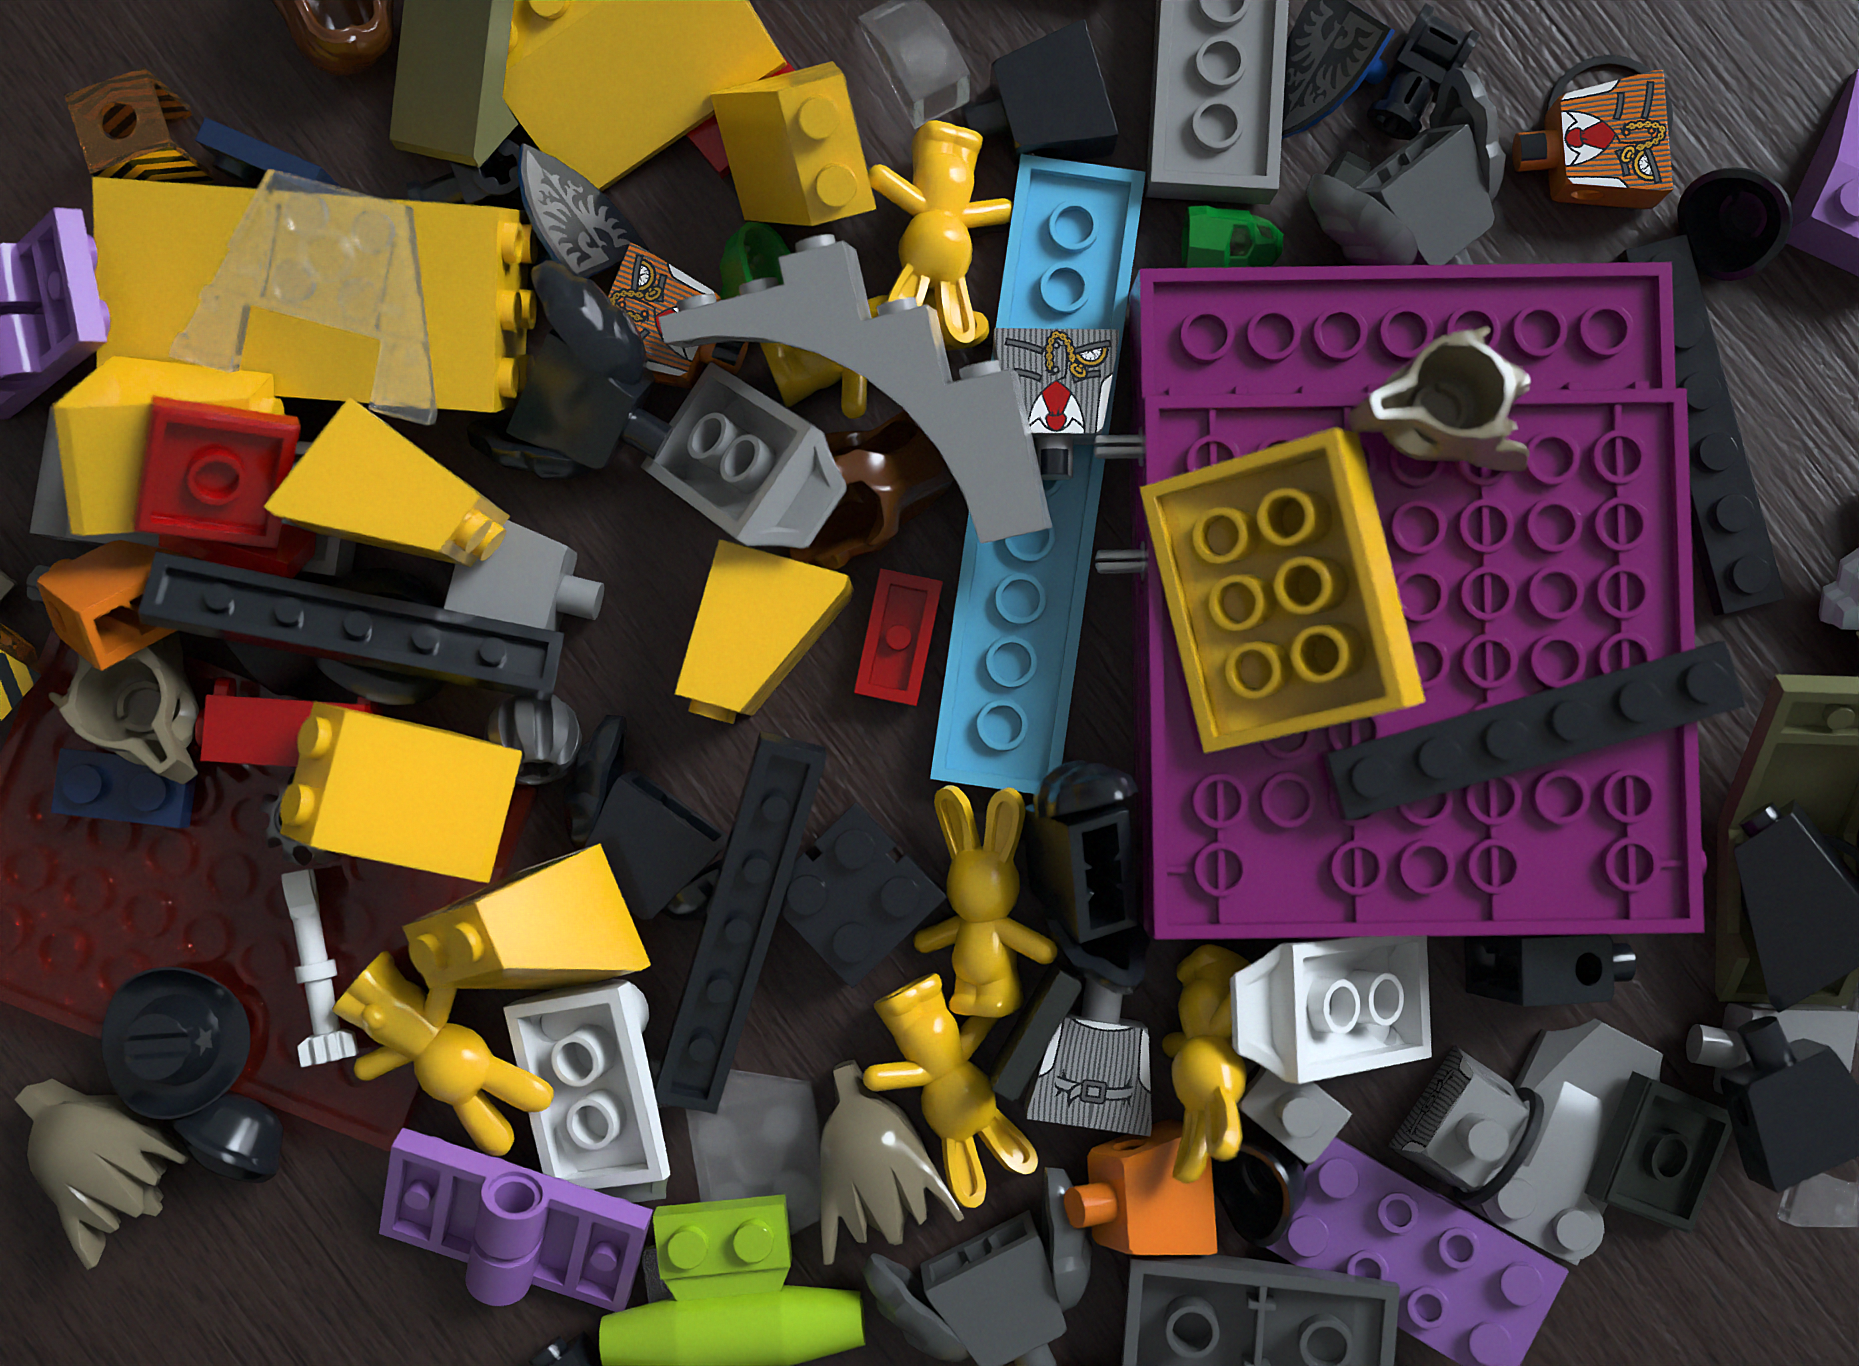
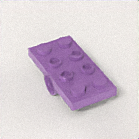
M53 208L17 244L0 243V419H10L107 342L110 330V315L106 303L99 299L94 275L97 266V248L93 237L86 234L83 213L80 209Z
M402 1128L391 1147L379 1234L468 1263L465 1277L466 1286L474 1298L488 1305L505 1306L515 1303L525 1296L531 1284L614 1312L625 1310L631 1296L653 1210L633 1204L623 1198L612 1197L570 1183L562 1178L551 1177L509 1163L498 1157H491L445 1142L438 1137L427 1136Z
M1335 1136L1318 1159L1311 1166H1307L1304 1172L1307 1186L1305 1201L1293 1215L1288 1230L1278 1242L1266 1248L1296 1266L1397 1282L1400 1287L1397 1327L1462 1366H1520L1561 1288L1568 1270L1475 1217L1470 1211L1419 1182L1412 1181Z

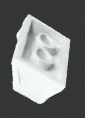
M1427 936L1323 937L1284 943L1277 946L1257 962L1235 973L1230 979L1233 1048L1239 1055L1265 1066L1286 1082L1300 1084L1432 1057Z
M611 979L550 990L516 1000L503 1007L517 1067L542 1078L554 1090V1099L546 1110L542 1112H528L543 1174L562 1178L570 1183L612 1197L623 1198L631 1203L666 1199V1185L670 1176V1170L642 1032L646 1029L649 1020V1006L644 994L630 981Z

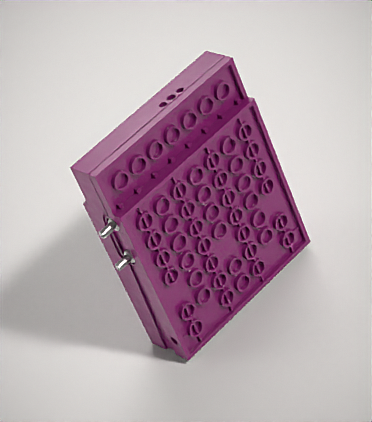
M1672 262L1139 269L1129 294L1131 391L1129 435H1097L1094 440V446L1097 447L1094 448V454L1097 459L1129 458L1131 550H1099L1095 560H1131V562L1096 563L1095 565L1098 573H1131L1135 785L1138 789V792L1135 793L1137 917L1144 929L1149 931V935L1154 939L1703 933L1702 875L1705 874L1707 862L1705 853L1701 849L1697 721L1350 820H1341L1322 757V754L1695 648L1687 388H1676ZM1485 326L1489 327L1490 333L1483 338L1485 345H1488L1492 351L1504 360L1522 368L1524 374H1528L1530 379V390L1512 403L1506 416L1507 419L1516 423L1518 429L1506 436L1505 440L1524 444L1530 452L1527 466L1523 471L1489 469L1464 461L1413 459L1396 449L1382 431L1357 432L1425 702L1398 710L1204 753L1140 487L1334 428L1352 431L1348 414L1370 394L1380 390L1390 376L1410 364L1411 360L1432 342L1444 335L1448 336L1455 332L1472 329L1476 331Z

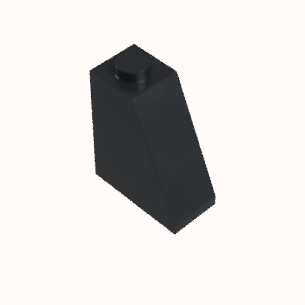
M1795 799L1780 809L1773 802L1767 803L1745 817L1739 823L1743 832L1738 834L1734 846V854L1769 1001L1778 1014L1859 968V879Z

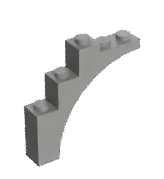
M820 235L801 240L795 244L797 253L779 257L784 280L783 285L779 286L777 278L750 281L739 286L741 296L718 302L716 301L715 294L689 297L677 302L678 312L658 317L664 343L689 348L729 341L784 344L821 354L864 376L900 404L938 447L964 493L980 544L1052 528L1018 373L1012 369L1000 371L999 362L995 360L959 369L961 381L953 382L937 311L926 304L918 306L916 298L909 297L877 306L879 316L872 318L857 251L844 241L835 242L834 235Z

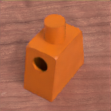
M116 540L106 543L74 560L62 559L57 561L47 573L39 577L37 586L59 638L92 666L102 671L177 631L141 624L138 612L155 552L192 559L191 556L140 543Z
M1173 1119L1152 1124L1151 1136L1129 1133L1093 1147L1087 1156L1089 1184L1070 1187L1064 1195V1208L1069 1222L1077 1229L1092 1226V1236L1097 1244L1126 1254H1216L1218 1252L1211 1156L1208 1155L1205 1169L1198 1180L1185 1184L1173 1179L1172 1172L1184 1123Z

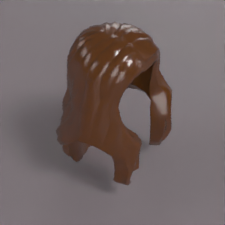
M271 0L283 17L289 33L302 56L317 69L329 74L350 75L362 73L379 62L392 44L394 35V0Z
M906 410L870 431H837L824 434L836 467L845 480L846 491L810 545L803 548L790 547V556L792 560L823 569H839L846 565L848 560L856 556L881 550L893 540L902 524L915 518L930 507L951 486L955 477L938 447Z

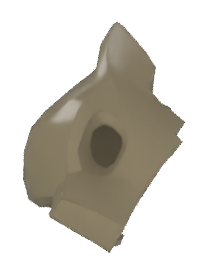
M1485 326L1476 331L1472 329L1455 332L1448 336L1440 337L1419 352L1411 360L1410 364L1395 372L1385 381L1380 390L1370 394L1348 414V418L1353 432L1382 431L1396 449L1413 459L1464 461L1489 469L1523 471L1527 466L1530 452L1524 444L1505 440L1506 436L1518 429L1516 423L1507 419L1506 416L1512 403L1530 390V379L1528 374H1524L1522 368L1504 360L1492 351L1488 345H1485L1483 338L1490 333L1489 327Z
M178 631L102 671L96 669L81 655H78L77 671L74 680L71 681L72 685L67 689L68 693L65 696L55 692L49 693V699L60 708L59 710L67 723L75 729L77 734L103 749L114 751L130 762L149 766L157 774L183 785L198 774L186 748L195 735L196 720L200 711L195 694L184 670L183 650Z
M855 1060L843 1061L834 1066L835 1109L829 1116L823 1129L820 1144L821 1228L824 1265L834 1262L839 1217L843 1218L856 1242H867V1227L869 1224L880 1231L890 1244L893 1243L895 1246L903 1243L904 1224L908 1213L910 1212L914 1216L918 1225H921L927 1219L926 1188L930 1190L955 1221L963 1220L964 1216L940 1178L935 1165L928 1158L923 1139L911 1117L897 1104L864 1085L863 1072Z
M51 1078L42 1083L26 1086L15 1098V1101L34 1121L27 1152L30 1170L40 1187L57 1206L69 1241L86 1269L89 1270L97 1266L106 1243L104 1231L112 1233L119 1228L121 1220L118 1212H125L136 1218L142 1213L156 1217L161 1212L163 1206L160 1201L164 1195L157 1185L160 1183L162 1174L168 1168L163 1158L184 1164L188 1161V1153L182 1143L165 1132L161 1119L150 1118L133 1111L122 1101L119 1095H85Z

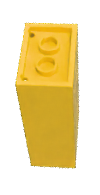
M92 177L94 241L97 248L95 280L99 299L106 303L110 315V330L107 342L96 350L97 368L110 357L119 356L273 374L275 396L336 401H347L350 397L354 401L362 403L481 412H497L518 404L535 364L533 356L526 355V330L533 329L536 321L537 301L534 290H528V264H535L538 246L536 244V233L532 224H529V217L526 211L498 207Z

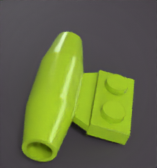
M786 1194L656 1207L653 1214L659 1275L660 1280L663 1279L674 1297L605 1315L601 1319L599 1331L602 1366H793L865 1346L866 1344L865 1314L861 1291L783 1285L792 1262Z

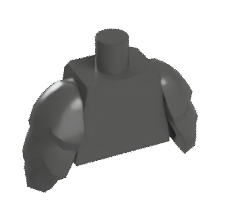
M1452 68L1445 73L1440 85L1437 103L1430 115L1429 129L1423 130L1352 186L1325 174L1316 173L1311 176L1305 192L1322 231L1341 246L1343 256L1347 261L1355 266L1473 265L1466 247L1492 227L1495 216L1491 204L1500 189L1504 174L1506 154L1499 144L1496 106L1489 100L1487 92L1475 72L1468 68Z
M1044 1167L1042 1177V1242L1030 1210H1027L921 1263L922 1279L902 1264L893 1262L882 1255L872 1253L869 1256L861 1272L869 1289L875 1296L876 1307L886 1319L901 1329L908 1344L928 1356L947 1362L962 1363L973 1358L979 1366H1002L1010 1361H1013L1015 1366H1056L1057 1362L1047 1343L1066 1332L1067 1327L1063 1312L1076 1306L1084 1294L1090 1279L1093 1262L1092 1242L1086 1235V1227L1074 1228L1070 1224L1064 1208L1065 1192L1068 1188L1073 1187L1064 1169Z

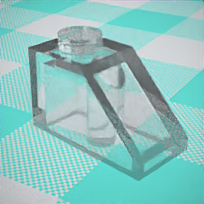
M889 0L858 16V23L914 129L969 102L971 73L942 18L924 0Z

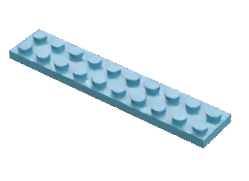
M1021 154L996 328L1119 329V343L1101 434L1109 435L1146 172ZM992 349L991 361H994V358H993V349ZM1094 444L1073 445L1072 479L1042 480L1052 528L980 544L969 511L930 779L996 789L1010 787L1018 792L1034 794L1042 779L1053 769L1062 765L1105 458L1097 459L1095 457L1094 448L1097 447Z

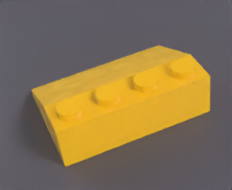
M514 0L502 98L540 151L566 164L584 176L602 192L715 115L710 93L769 78L784 68L787 63L749 0Z
M1334 428L1140 487L1204 753L1398 710L1425 702L1357 432Z

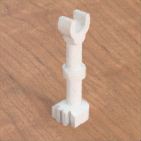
M314 869L281 874L286 902L294 925L301 966L294 967L297 983H304L314 1034L297 1046L301 1067L355 1056L359 1053L355 1032L345 1028L340 1029L338 1015L332 1011V1007L336 1002L331 977L337 975L335 959L328 960Z

